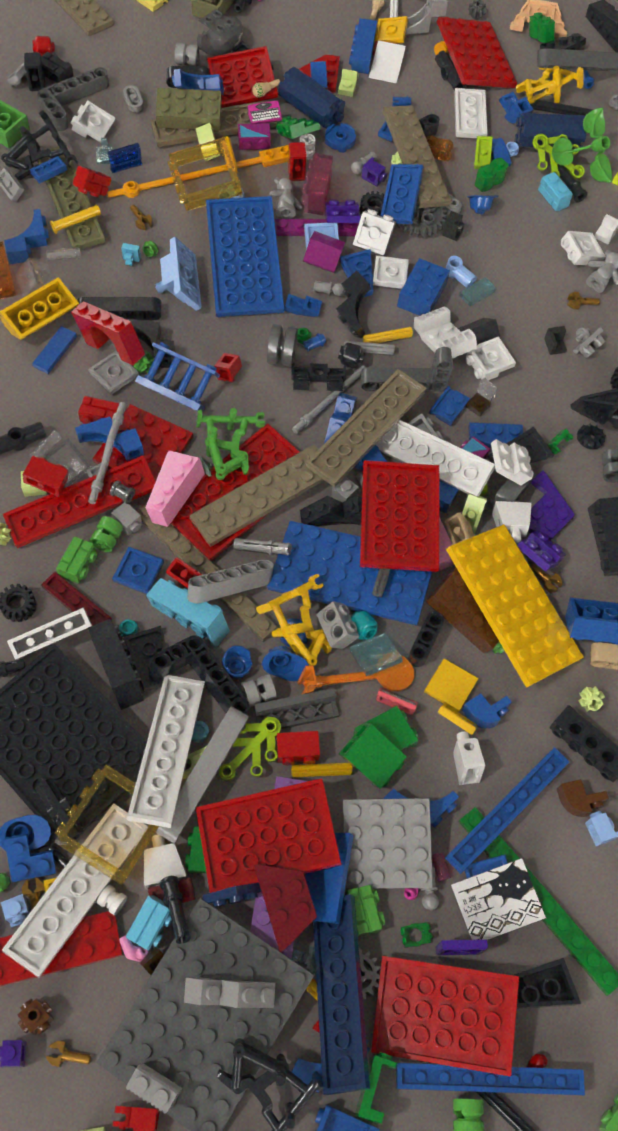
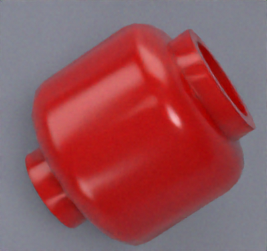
M36 36L35 40H32L33 52H39L41 57L46 52L51 54L55 52V44L51 42L49 36Z

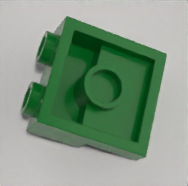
M288 116L282 118V121L277 122L276 128L281 136L294 139L319 130L320 125L319 122H315L312 119H297Z

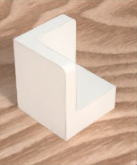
M606 214L594 237L599 241L609 244L618 229V219Z

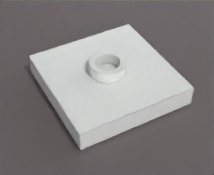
M376 256L373 285L402 289L407 281L409 260Z

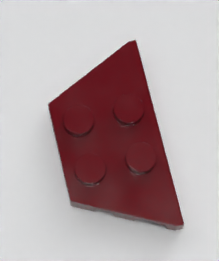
M257 864L254 865L277 945L279 951L282 952L317 917L303 871Z

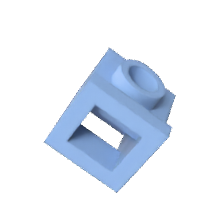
M597 811L589 815L590 819L585 824L596 847L618 838V831H614V823L607 816L606 812L602 814L601 811Z
M23 894L1 902L5 920L10 923L11 928L21 925L31 912L28 899Z

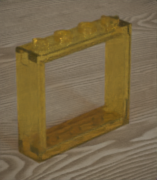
M224 137L169 154L170 161H167L169 169L174 171L171 175L173 181L177 182L175 188L177 194L181 193L178 197L180 203H184L186 211L205 206L208 199H227L243 194ZM222 153L231 181L186 194L178 166Z
M106 764L102 770L97 769L91 778L94 783L90 788L86 786L79 796L82 798L78 806L74 804L68 812L67 816L70 817L66 824L62 822L54 833L58 836L55 843L122 885L159 826L151 824L147 826L121 870L67 836L105 777L131 794L134 793L136 783Z

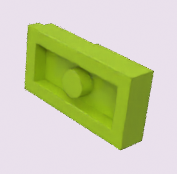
M477 136L474 169H479L491 163L493 137Z

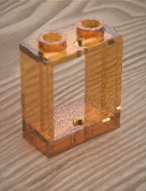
M3 241L0 242V299L16 296Z

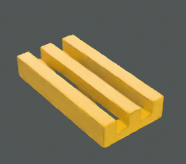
M443 704L438 710L439 714L473 735L478 727L476 723L447 704Z

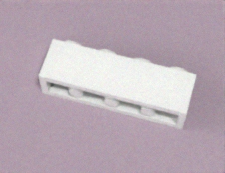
M83 607L7 642L16 660L92 626Z

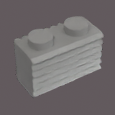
M141 1063L135 1069L126 1089H130L131 1093L134 1092L139 1098L142 1097L143 1101L151 1102V1106L155 1105V1109L159 1108V1111L163 1110L165 1114L173 1107L182 1087L144 1063Z

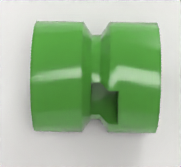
M103 516L97 525V530L93 532L89 541L95 545V548L104 552H111L117 542L116 539L120 537L124 528L117 520Z
M453 1099V1113L457 1116V1119L453 1121V1131H484V1122L480 1119L484 1115V1100Z

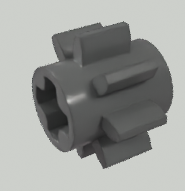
M473 0V4H469V15L474 19L482 18V15H485L487 10L484 1Z

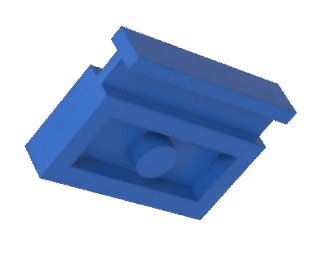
M448 386L432 406L429 414L436 415V418L451 426L464 410L470 398L457 390L450 389L451 387Z

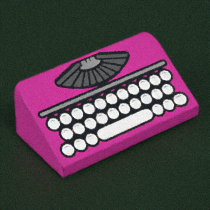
M278 101L248 105V116L251 124L282 120Z

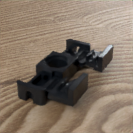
M293 363L291 370V379L294 381L293 390H309V382L307 381L329 382L327 383V391H343V382L346 380V365L344 364L343 368H328V364L310 363V367H295V363ZM317 370L323 371V374L316 375L314 372Z

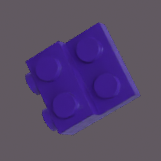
M336 199L325 202L327 223H360L358 202L351 199L345 202H339Z
M537 530L532 532L527 539L522 540L517 546L546 572L556 567L566 554L560 545L553 544L548 539L549 537L546 533Z

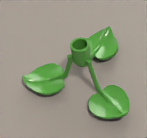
M597 108L590 111L583 120L584 131L590 133L591 138H595L592 144L572 150L570 140L560 138L553 145L552 157L557 164L565 166L572 163V153L592 148L593 151L599 152L595 156V161L590 165L593 179L599 182L610 183L612 182L611 165L608 157L602 154L610 147V139L607 136H602L605 132L603 108Z

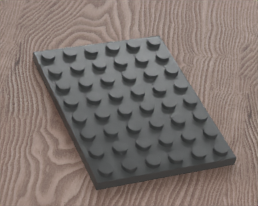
M200 898L186 920L191 939L183 943L182 938H180L181 944H178L175 937L96 1063L126 1085L137 1066L144 1063L182 1087L173 1107L166 1114L190 1131H222L246 1091L235 1094L217 1076L219 1069L232 1075L235 1040L241 1038L246 1044L268 1054L313 979L314 974ZM186 978L275 983L274 1008H234L221 1005L184 1003ZM243 1058L242 1075L251 1074L254 1077L260 1066Z

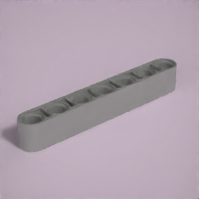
M232 706L229 708L179 792L171 828L159 826L156 831L157 834L175 844L249 716Z

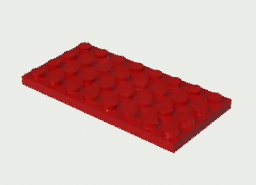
M268 423L239 446L240 451H245L248 454V474L244 475L242 468L239 467L226 475L223 480H218L215 467L213 466L210 469L211 476L209 477L205 473L171 522L209 561H213L234 543L235 538L243 536L265 516L210 547L190 520V515L300 453ZM231 454L222 459L223 464L232 460Z

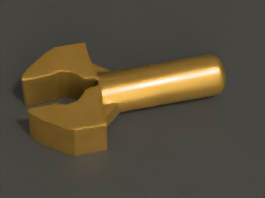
M131 205L130 210L138 219L135 221L137 228L146 230L144 223H148L151 228V215L144 216L135 205Z
M572 292L567 298L569 300L567 305L572 309H579L582 304L599 305L600 303L599 298H584L579 295V292Z
M535 564L530 566L533 573L544 581L543 589L545 591L557 592L558 588L552 585L551 582H554L558 587L562 586V579L557 573L548 575Z
M35 877L37 887L34 893L30 890L28 879L21 888L22 894L30 898L32 910L39 902L41 893L45 892L43 882Z
M56 1041L48 1046L49 1048L59 1049L60 1053H62L57 1058L46 1056V1059L52 1066L60 1067L61 1063L65 1060L87 1065L91 1062V1055L68 1051L65 1047L66 1042Z

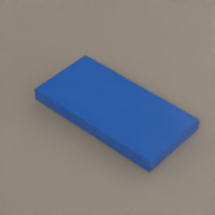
M391 164L381 217L384 214L393 217V221H396L395 224H413L424 170L423 164Z
M335 833L341 865L309 872L305 875L317 917L312 922L340 923L354 835L351 833Z

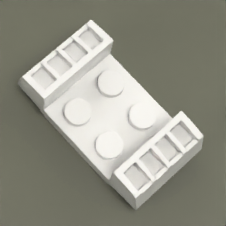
M445 306L414 318V329L418 332L422 341L434 353L440 347H449L452 352V358H456L459 355L477 349L475 334L470 329L460 332L450 322V310Z

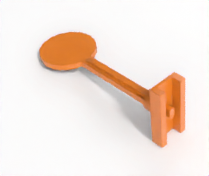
M387 654L378 661L373 671L321 677V675L315 676L313 665L305 666L297 682L298 685H304L305 689L302 694L312 693L315 688L322 687L323 685L377 679L384 688L399 692L407 689L412 684L414 669L404 656Z

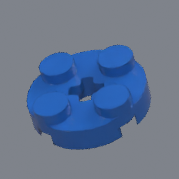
M340 123L337 126L332 124L325 131V144L341 153L353 147L356 142L354 128L346 123Z

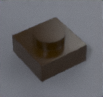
M477 392L467 402L466 408L480 417L490 407L491 401Z
M155 947L140 964L152 975L164 954L158 947Z

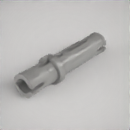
M235 538L234 540L235 550L266 552L269 555H274V553L290 555L292 550L290 543L275 542V540L261 541Z

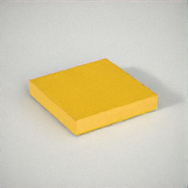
M407 16L378 19L374 42L379 40L394 44L404 43L408 24Z
M443 659L425 688L424 693L459 712L479 678Z

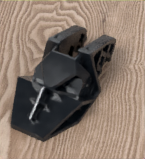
M618 389L581 396L570 404L572 410L594 422L599 421L603 425L609 420L615 428H618Z

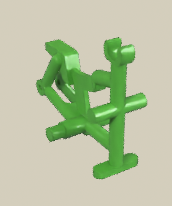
M231 408L229 416L202 415V410H198L196 428H200L201 422L207 423L208 437L205 439L206 456L212 457L218 480H223L226 475L239 467L242 468L244 475L248 474V454L245 451L239 450V442L241 436L246 434L248 423H255L259 428L264 427L265 421L258 420L264 419L263 412H258L255 416H236L237 410ZM214 423H227V429L230 431L234 429L235 423H241L240 428L234 432L232 442L217 439L218 429L214 427ZM219 449L231 451L232 460L223 464Z

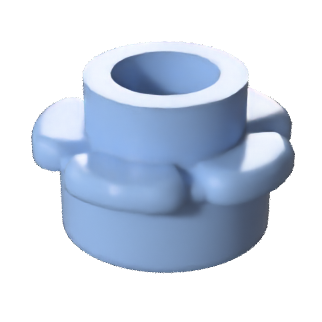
M508 142L506 144L510 157L516 156L519 152L518 144L515 142Z

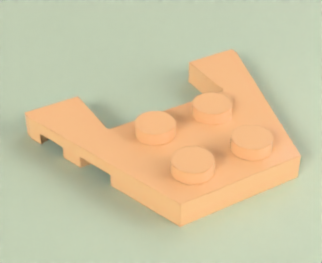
M527 0L521 8V12L511 22L509 29L522 32L524 22L529 23L530 16L540 12L555 21V38L567 36L564 22L561 20L562 15L558 3L543 0Z

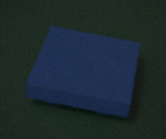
M258 882L226 888L202 895L206 903H213V906L217 907L226 905L227 900L228 904L242 902L241 900H244L243 897L245 900L257 898V893L262 891Z

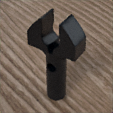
M51 834L49 838L51 847L41 846L37 850L39 852L53 850L55 860L64 869L69 861L57 849L58 840Z

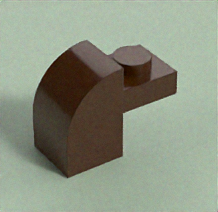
M581 779L562 783L557 788L563 807L570 814L578 817H587L592 810L602 808L603 804L609 799L607 791L586 795Z

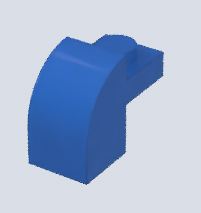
M514 92L506 94L499 99V102L506 111L505 118L510 123H516L517 117H520L522 113L533 112V108L527 98L524 97L518 100Z
M480 693L465 703L462 711L478 727L488 729L498 725L501 720L500 717L509 711L508 707L512 702L508 696H505L491 706Z

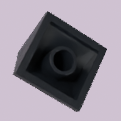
M482 318L457 328L460 332L470 329L476 336L477 345L496 337L500 338L496 319Z

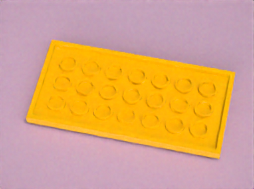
M504 524L453 544L446 549L526 688L584 658L573 638H570L569 631Z

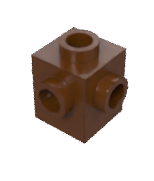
M37 998L34 1001L30 999L20 1007L22 1011L17 1014L21 1019L18 1024L26 1034L30 1032L33 1035H40L51 1026L50 1023L54 1020L50 1014L53 1012L46 1000L42 1002ZM36 1011L37 1018L30 1020V1016Z

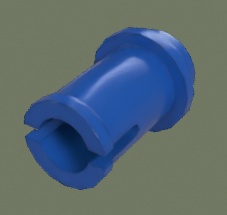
M583 70V87L589 89L594 85V79L590 77L587 70Z
M393 96V101L399 102H393L392 106L411 105V97Z
M319 333L315 337L303 341L307 352L319 346L323 347L326 343L324 335Z

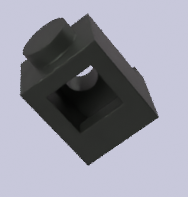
M451 211L445 221L442 236L458 241L464 229V223H462L463 215Z

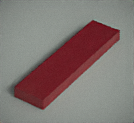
M56 572L41 584L44 590L71 612L84 607L92 626L109 619L112 621L108 614Z

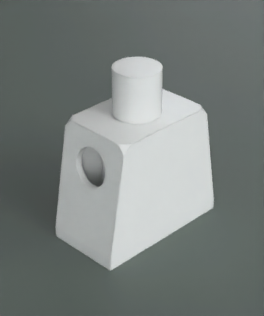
M496 501L492 513L496 527L504 524L515 543H519L521 537H526L529 529L531 503Z
M460 732L456 735L457 741L453 752L459 785L480 783L485 762L478 739L469 738L468 732Z
M159 834L152 836L153 848L144 850V885L146 890L160 885V881L167 876H177L179 880L186 879V873L175 844L166 845L165 838Z

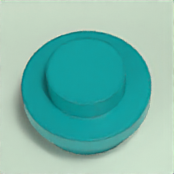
M129 619L121 622L119 625L121 637L138 633L137 623Z

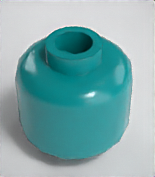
M360 611L351 615L352 621L357 626L358 639L369 640L377 633L378 624L371 614L366 611Z

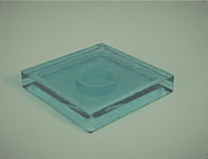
M385 633L350 646L351 654L366 676L403 662L402 656Z

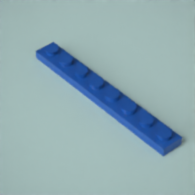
M554 747L445 859L461 874L570 761Z
M397 1063L396 1089L585 1095L584 1072L580 1069L512 1067V1076L510 1077L440 1064Z

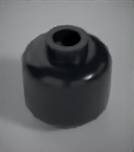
M346 343L344 346L341 345L338 359H340L342 365L345 364L346 366L356 368L359 363L362 364L365 353H362L361 346Z

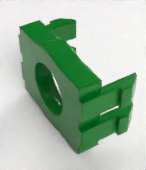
M567 429L557 433L547 444L554 455L561 452L557 445L563 438L566 442L569 439H573V435Z
M425 922L401 927L400 933L404 947H419L431 943V939H433V934L429 933L431 925ZM412 929H418L421 932L422 938L420 941L414 942L410 939L409 933Z

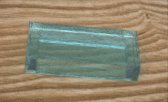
M485 277L462 290L459 296L469 306H472L494 293L496 287Z

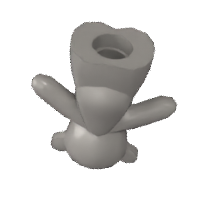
M276 177L274 181L277 183V190L269 193V196L272 197L279 196L275 215L283 219H293L296 214L295 207L299 210L302 209L301 203L292 194L297 190V187L290 179H279Z
M606 250L605 261L592 260L588 262V266L598 267L586 279V284L589 287L602 293L611 276L614 283L618 286L617 252Z

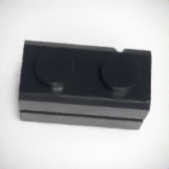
M39 52L24 53V67L29 90L31 92L39 91L45 88V75L41 55Z
M46 52L41 57L44 75L53 82L59 83L74 76L72 65L61 60L57 55Z

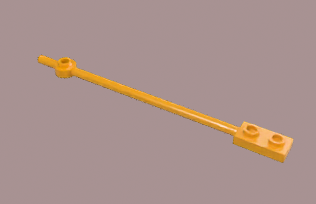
M289 145L259 151V157L236 162L237 168L262 163L263 167L288 162ZM227 164L142 184L128 181L124 183L123 188L108 191L107 195L108 198L120 195L134 198L142 190L228 171Z

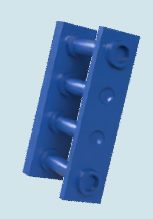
M153 342L152 346L158 350V353L148 374L144 377L138 375L135 382L197 412L202 410L203 413L205 407L200 404V399L211 376L220 377V374L216 372L217 368L209 364L206 366L175 353L169 350L170 346L162 342L159 345ZM166 353L174 357L163 382H160L158 385L154 383L155 379L153 378ZM180 361L190 364L178 390L176 389L175 392L169 390V384ZM198 368L205 371L194 397H191V399L186 398L185 391L195 369Z

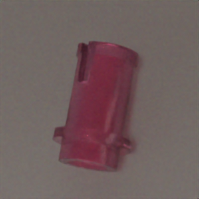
M443 852L432 855V863L438 882L451 878L445 860L446 856H444Z

